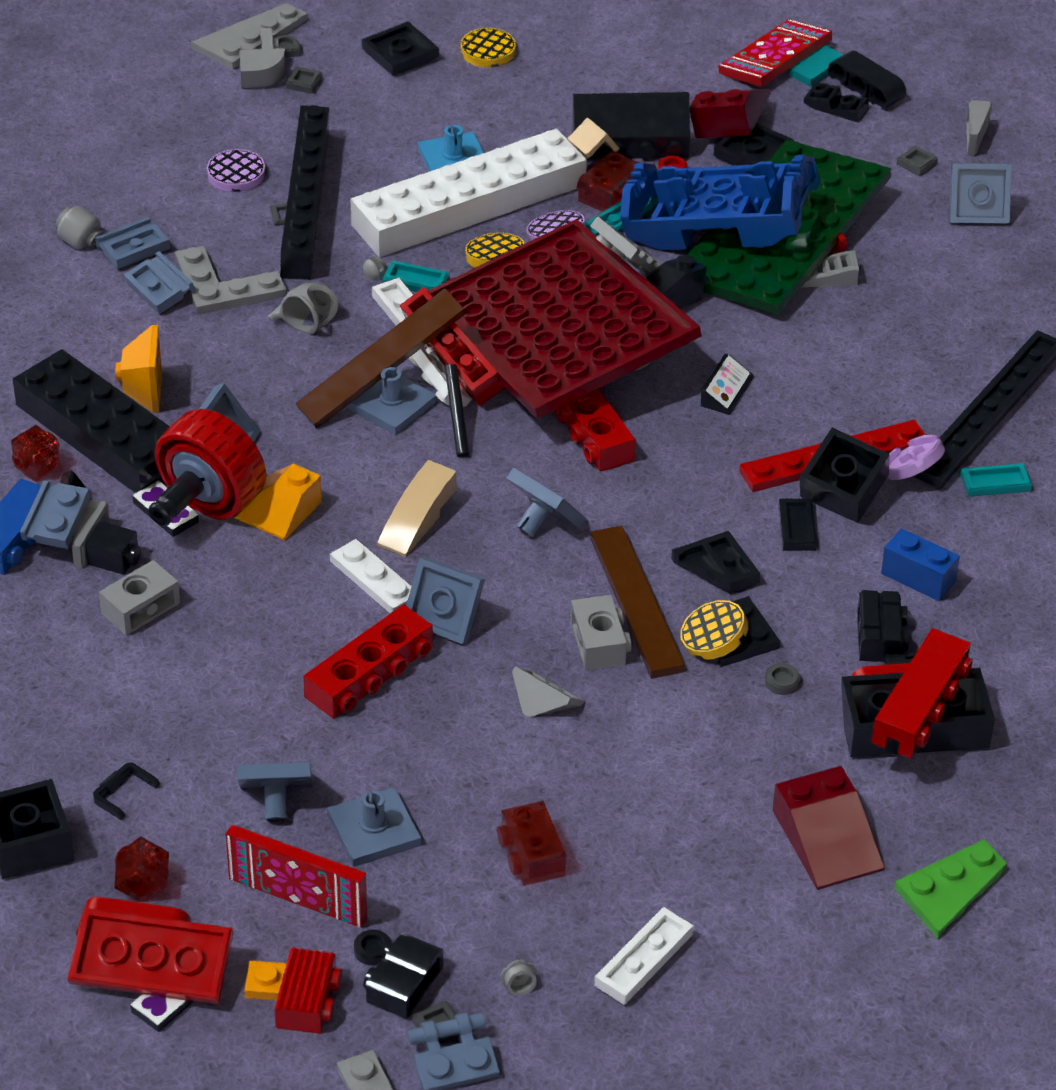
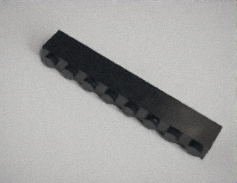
M318 105L300 106L281 245V279L311 280L329 136V107H320Z

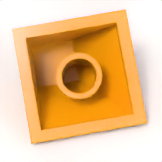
M151 325L123 348L121 362H116L115 368L116 381H122L123 392L153 413H159L162 383V360L158 325Z
M294 463L269 474L266 477L263 489L255 499L233 518L285 541L322 502L321 475Z

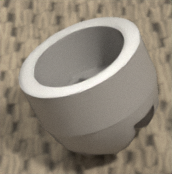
M372 256L365 260L362 267L364 278L371 281L381 280L387 270L385 262L377 256Z

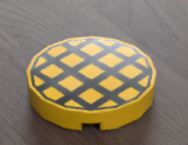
M480 28L464 35L461 40V53L467 62L475 66L492 67V64L498 63L499 66L505 65L516 54L515 39L503 30Z
M509 233L485 234L474 238L466 245V260L472 267L476 268L523 245L524 241L519 236Z
M717 600L706 603L694 610L685 619L681 628V641L693 657L695 655L702 656L706 660L723 657L740 645L739 639L743 633L746 636L748 631V620L740 606L731 601Z

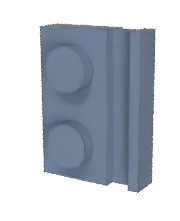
M149 217L95 237L96 247L103 250V254L117 270L156 255L155 253L158 251L163 252L170 249V239L156 224L151 223Z
M158 251L155 253L157 257L151 261L146 259L125 273L124 278L126 283L160 315L184 299L185 293L188 291L194 292L195 288L193 282Z
M44 480L20 530L22 540L27 541L29 538L36 540V543L68 549L91 499L89 489L62 483L52 485L49 484V481Z

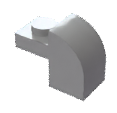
M272 27L261 28L262 49L239 50L241 89L268 87L279 82L284 76L285 48H279L278 39L272 38Z

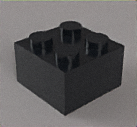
M832 427L800 475V497L812 499L813 503L858 523L889 475L890 454Z
M53 779L0 792V875L2 879L74 860L70 829Z

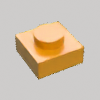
M249 961L244 990L245 998L277 1001L287 963Z

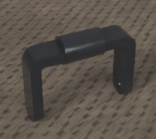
M131 762L124 764L119 770L114 771L93 792L94 803L120 820L125 816L124 812L104 797L117 789L130 774L135 775L154 788L160 785L159 780L155 776Z

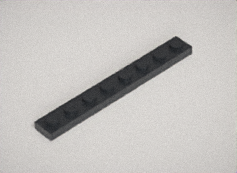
M1037 330L940 436L939 439L945 448L942 457L935 464L913 477L941 489L1056 360V338Z

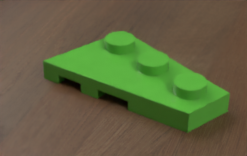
M983 839L895 881L894 889L938 939L946 931V928L955 919H958L965 912L966 908L1005 872L1007 863Z

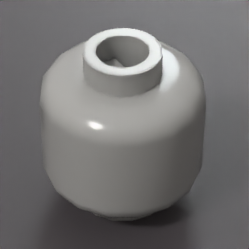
M82 206L65 208L55 223L58 237L77 250H81L87 245L94 247L96 245L95 237L102 235L99 231L101 222L98 217Z

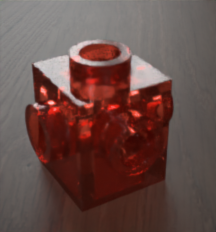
M36 424L11 440L12 461L15 468L35 482L61 466L57 438Z
M142 836L128 846L122 847L115 857L114 888L138 902L148 901L167 887L169 852Z

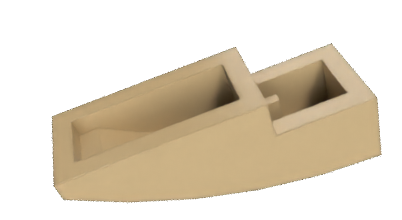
M427 460L395 506L377 545L406 557L439 519L440 509L456 491V471Z

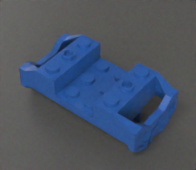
M795 155L792 163L773 164V161L758 162L754 165L698 168L664 166L661 169H656L654 164L636 163L634 166L635 172L631 173L633 180H628L622 189L620 218L626 237L657 250L679 251L687 249L695 230L709 228L730 229L734 227L738 229L742 247L763 248L774 245L788 235L798 234L801 227L804 202L809 191L817 190L821 181L815 158L807 155ZM658 197L659 203L651 219L642 220V213L649 203V199Z

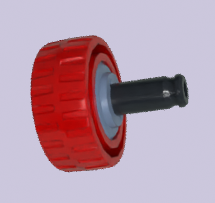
M195 409L186 412L164 432L156 444V465L168 488L157 498L156 502L149 506V515L154 522L162 526L169 525L172 519L177 517L187 506L216 520H227L237 516L255 499L265 485L266 467L256 444L239 425L220 413L207 409Z

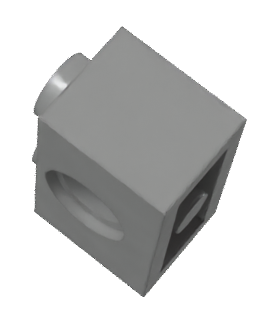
M152 560L99 591L101 614L127 636L180 604L179 583L165 569Z
M612 595L571 600L570 622L585 671L626 665V653L631 652V640L629 633L622 630L624 625L621 608H615Z

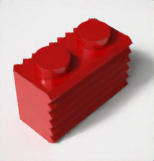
M290 948L274 1009L276 1028L321 1034L324 1021L331 1022L334 1012V999L330 997L332 991H339L342 978V969L336 968V954L333 952L327 953L326 951L319 952L317 949L312 951L311 949Z

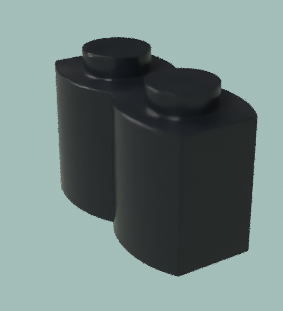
M406 933L400 934L395 941H390L386 945L382 961L376 967H371L366 973L363 987L366 989V1002L403 1018H409L422 1000L425 992L428 991L443 969V949Z

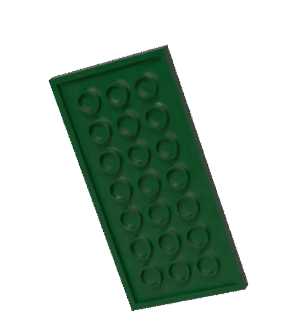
M786 140L769 161H773V164L792 163L795 155L813 156L821 181L817 190L809 191L804 202L801 227L798 234L788 235L772 246L763 248L742 247L737 227L730 229L710 228L688 254L695 261L707 267L703 292L779 315L836 246L838 235L840 233L844 235L889 181L891 178V168L805 145L797 141Z

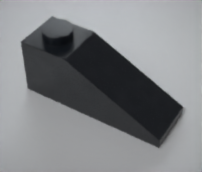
M680 255L675 259L662 263L645 279L677 307H682L702 300L707 267L695 261L691 256Z

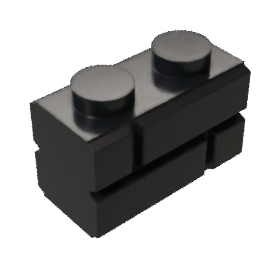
M862 590L859 592L857 607L859 661L884 662L885 654H902V651H908L909 630H902V626H907L908 608L907 606H901L899 592L882 591L879 593L873 590Z

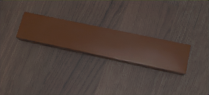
M444 288L296 402L297 408L315 428L320 427L382 379L381 372L385 368L398 367L466 314L464 308Z
M623 526L591 531V542L650 678L683 673L684 663Z

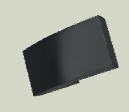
M827 83L814 84L803 98L804 104L815 110L854 122H859L869 109L868 98L856 97L855 95L842 96L840 86Z

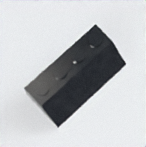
M689 92L573 94L572 133L589 118L606 132L620 148L615 153L603 143L587 160L664 158L666 156L689 158Z
M971 668L967 678H960L959 688L953 701H946L945 711L939 724H932L927 744L924 748L919 746L915 753L990 748L995 718L981 668ZM903 673L843 676L841 678L844 733L850 757L898 754L900 741L891 738L886 747L883 748L872 743L875 718Z

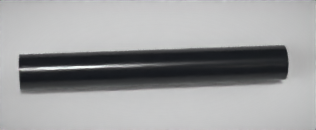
M448 364L445 366V375L457 457L469 456L458 368L456 364Z

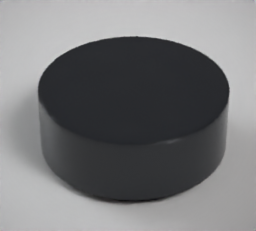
M366 930L360 933L354 941V955L359 962L365 965H378L382 961L384 949L391 939L380 930Z

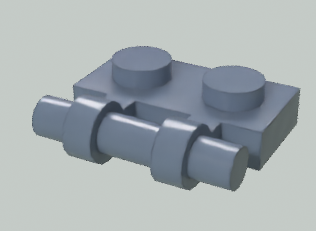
M465 1012L454 1015L452 1020L435 1024L431 1020L422 1022L421 1027L407 1030L410 1046L423 1042L425 1044L426 1051L414 1054L413 1057L422 1090H445L499 1077V1068L490 1038L484 1037L474 1040L472 1031L486 1027L483 1013L468 1016ZM458 1034L459 1044L440 1048L438 1039Z

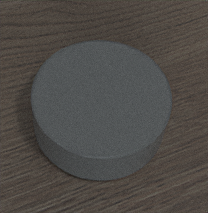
M777 663L771 665L766 670L765 685L771 692L787 695L793 693L799 687L800 674L792 665Z

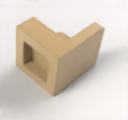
M589 118L567 138L586 159L603 143L615 153L620 149L609 135Z

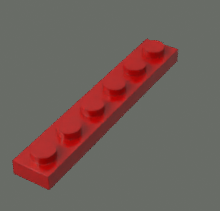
M914 419L855 434L852 437L886 453H890L895 448H900L901 450L908 448L907 443L910 442L909 440L926 434ZM821 443L740 464L739 472L752 492L798 481Z

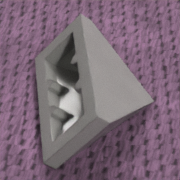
M515 666L512 671L522 713L528 717L580 707L585 702V700L531 669Z

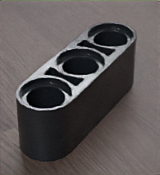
M855 50L829 63L828 72L832 79L839 80L840 84L849 90L856 91L861 94V97L868 98V101L873 105L877 104L882 107L881 110L895 104L906 96V86L901 78Z

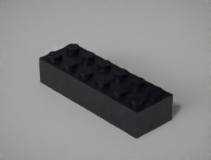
M61 349L12 378L15 401L19 408L131 491L137 493L158 480L162 484L165 483L156 465L155 448L159 438L170 426L69 353Z

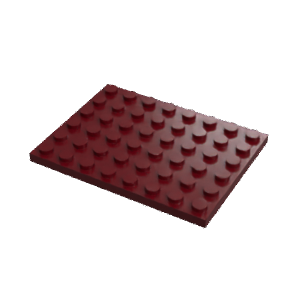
M577 219L428 290L434 297L445 288L464 308L466 314L455 323L498 372V381L537 419L702 337L701 328L694 320L619 255L596 239L597 236Z

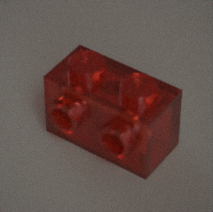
M610 151L603 159L598 160L593 168L579 178L577 183L578 202L601 212L622 201V189L628 180H633L631 173L635 172L634 166L639 162Z
M544 801L502 810L501 826H497V836L500 846L502 848L508 847L510 852L507 857L512 875L518 874L523 886L564 877L566 853Z

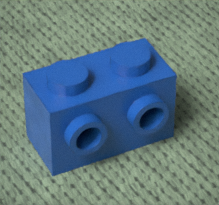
M901 528L884 547L881 574L940 601L956 582L960 555Z

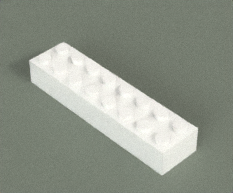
M558 129L546 131L545 133L510 145L496 148L457 163L446 165L442 168L351 198V225L377 256L383 257L586 186L587 159Z

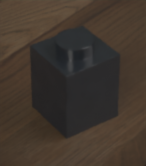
M100 521L85 542L88 565L124 575L130 565L135 566L140 558L141 548L138 546L137 531Z

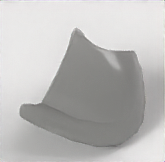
M306 282L291 289L268 318L271 321L282 318L290 327L311 335L319 331L321 327L334 318L338 310V298L329 286L319 282ZM312 312L314 325H302ZM318 313L323 315V319H321L320 321Z

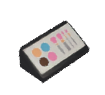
M725 353L702 388L700 406L730 415L754 375L732 356Z

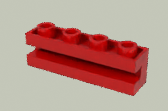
M934 628L930 630L876 716L872 736L873 744L885 748L891 738L900 741L898 754L910 759L919 746L925 747L931 734L932 724H939L945 711L946 701H953L959 688L960 678H967L973 664V659L969 657L971 642Z

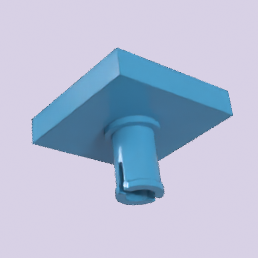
M453 124V133H451L450 125L445 127V137L418 142V150L429 172L484 153L474 132L463 134V128Z

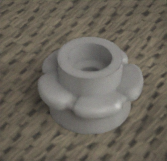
M516 960L502 970L500 980L504 983V988H507L511 994L515 996L528 994L536 986L537 969L532 963L527 964L524 960Z

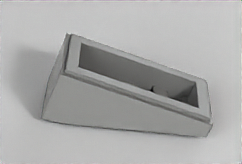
M971 100L969 102L966 118L967 155L975 156L989 126L992 103L990 101Z
M845 251L827 256L802 287L857 285L859 266L855 251Z
M90 500L72 543L75 569H82L86 564L85 542L100 521L110 523L109 506L106 501Z

